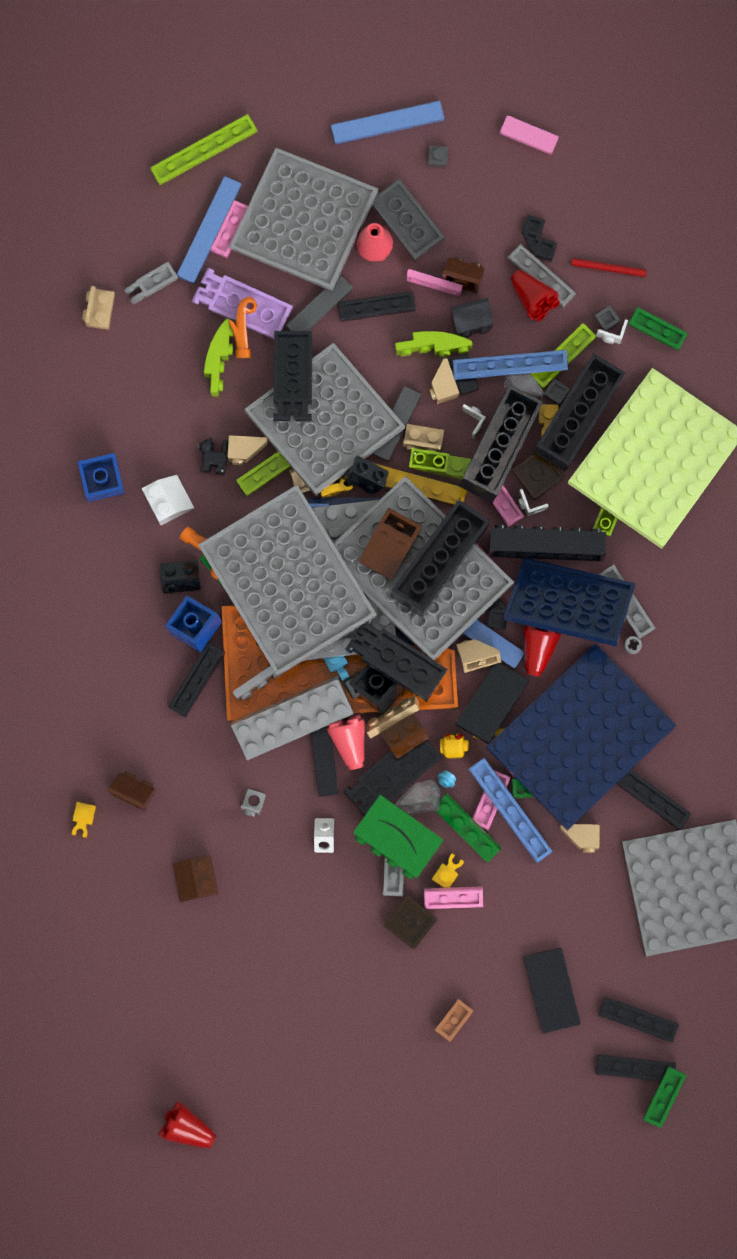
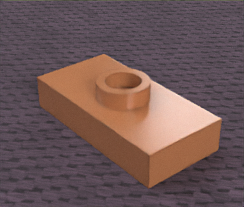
M458 999L435 1031L451 1042L474 1011Z

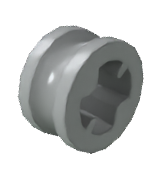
M635 636L627 638L624 643L625 651L632 655L637 654L642 648L641 640ZM633 640V643L635 641L638 643L636 650H632L633 648L629 649L630 641Z

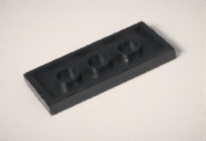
M500 663L494 664L456 722V726L489 744L526 688L529 680Z
M562 948L524 957L542 1034L581 1025Z

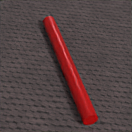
M572 258L571 266L646 277L647 271L646 269Z

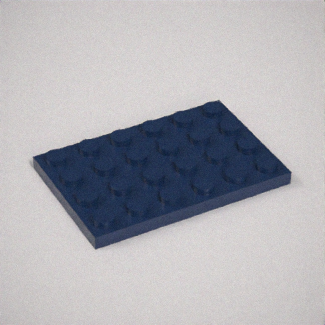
M524 557L504 614V620L617 647L634 593L635 583Z

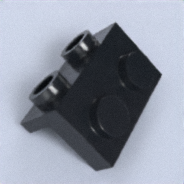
M356 456L353 466L347 470L342 479L346 480L350 485L363 489L366 493L375 494L385 488L389 472L360 456Z
M198 560L160 564L163 593L201 589Z

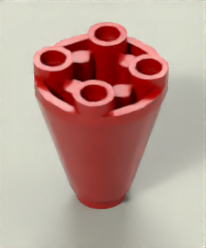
M522 270L516 271L511 276L512 286L530 319H536L537 322H540L551 309L559 306V294L553 288Z
M524 625L523 638L526 674L541 676V672H544L561 638V633Z
M179 1102L174 1104L172 1110L169 1109L164 1117L166 1124L161 1127L158 1136L168 1141L200 1148L206 1147L208 1149L211 1148L216 1139V1134L185 1105Z

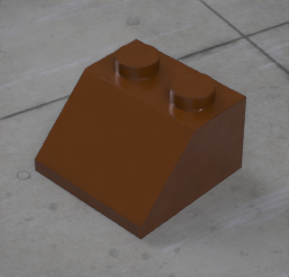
M449 257L443 270L442 279L463 285V290L478 294L485 268L476 262H471L470 264L464 262L462 258Z
M414 713L380 733L397 759L429 738Z
M127 771L124 774L119 772L110 785L108 792L112 796L146 811L155 793V789L152 788L153 784L145 780L139 782L135 780V775Z
M210 855L191 858L173 864L180 902L219 895Z

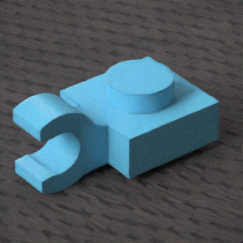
M344 656L323 659L331 674L337 671L342 682L349 678L344 666L348 665Z

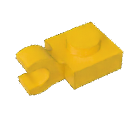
M341 478L339 484L332 483L320 492L321 498H329L344 491H351L353 486L346 487L344 485L346 480Z

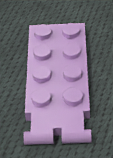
M207 268L201 284L205 285L206 288L198 287L192 302L197 305L199 302L208 305L210 311L236 322L240 301L245 297H252L257 302V309L252 314L245 313L246 327L274 340V331H282L293 306L226 275L221 278L213 274L214 270ZM248 303V304L246 305V307H247L248 309H250V308H251V304Z

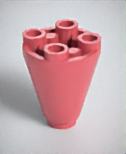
M377 223L367 225L357 236V252L368 261H384L393 248L391 233Z
M358 714L350 716L346 721L341 719L329 724L327 731L348 769L354 770L363 767L365 753L364 719Z

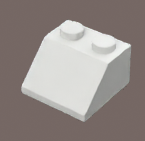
M177 475L159 479L142 488L160 526L194 509Z

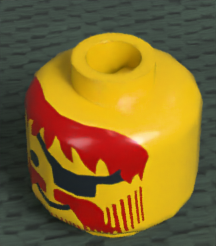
M448 733L444 735V738L440 739V752L446 758H462L465 755V751H469V741L465 740L462 733Z

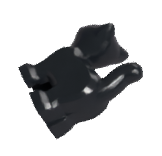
M211 437L204 439L198 444V449L202 452V467L200 470L202 473H210L211 466H215L214 472L216 474L225 475V467L228 462V440L222 442V451L213 452L214 443Z

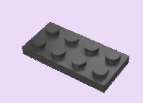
M400 179L375 197L372 207L414 261L445 239L444 235Z

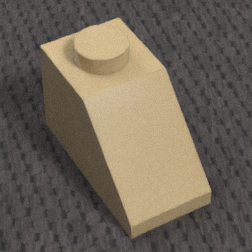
M447 358L443 359L431 383L432 389H429L432 400L436 399L437 404L459 397V391Z
M229 436L228 462H232L233 465L248 463L268 445L267 437Z
M476 639L465 640L457 644V651L464 673L501 662L498 649Z
M560 824V830L578 849H583V853H595V850L599 849L600 825L574 824L566 831Z

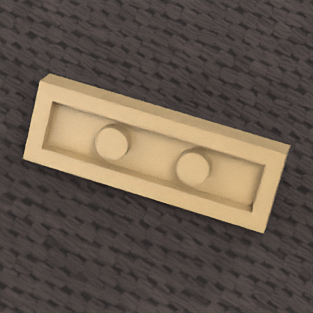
M415 696L406 698L398 706L387 709L378 718L370 719L366 724L368 736L373 738L420 710L418 699Z

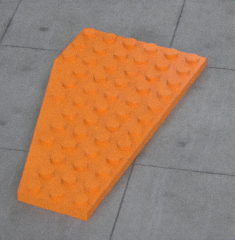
M221 606L223 648L225 651L227 721L237 720L338 675L337 671L331 674L323 659L302 661L284 672L280 677L276 679L274 677L270 678L264 688L260 690L257 688L251 692L252 696L245 701L242 699L237 701L233 691L268 668L270 663L235 606ZM413 647L423 653L418 647ZM447 648L435 660L448 670L440 681L441 683L438 684V688L434 690L427 702L404 689L389 708H394L404 699L413 696L418 699L420 710L458 708L455 650ZM358 654L344 656L348 662V665L344 666L349 677L356 672H361L367 665L361 661L362 657ZM339 677L353 708V714L380 713L360 695L355 699L351 698Z

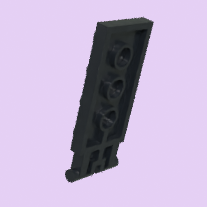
M274 331V404H277V414H273V421H290V415H295V421H312V414H308V405H312V331Z
M371 620L361 625L357 634L362 638L354 635L345 650L348 653H357L362 657V662L427 702L448 669L382 628L380 631L373 627Z
M427 740L398 759L391 750L358 778L360 782L354 788L348 787L343 792L353 804H356L359 800L362 801L358 809L365 816L380 795L392 802L442 758Z

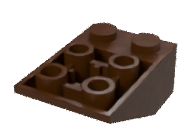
M388 507L365 548L359 563L393 580L418 538L422 526Z

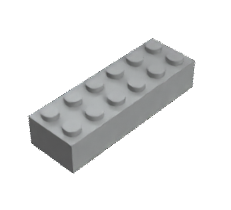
M337 675L234 720L231 726L246 759L249 760L353 714V708Z

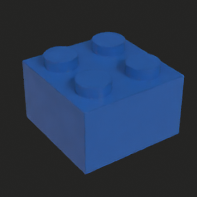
M115 453L77 461L88 502L125 494Z
M186 596L165 627L170 635L201 653L221 625L222 620L216 612Z

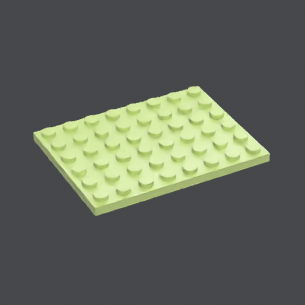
M652 368L570 478L568 484L662 549L737 446V426Z

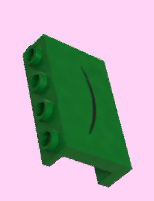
M381 795L353 832V835L356 836L354 838L355 841L361 845L366 843L371 847L370 851L378 857L382 855L387 858L386 863L393 868H396V866L403 870L402 874L410 880L412 878L417 879L444 841Z

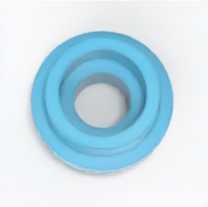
M444 770L438 774L437 777L440 785L445 788L454 787L456 778L452 773Z

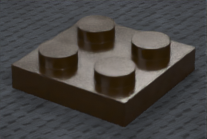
M535 453L511 470L534 501L565 479V476L557 466Z
M407 895L384 924V927L415 950L438 919Z

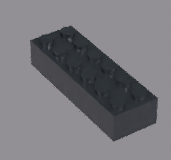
M593 353L533 452L566 472L626 373Z
M509 384L458 485L459 487L490 503L494 502L543 401Z
M458 499L393 587L390 596L422 618L488 529L490 521Z
M494 525V528H490L489 557L523 559L525 557L529 559L603 562L606 555V532H602L601 529L583 531L582 528H571V531H566L562 527L544 530V527L541 526L525 529V526L506 528L505 525Z

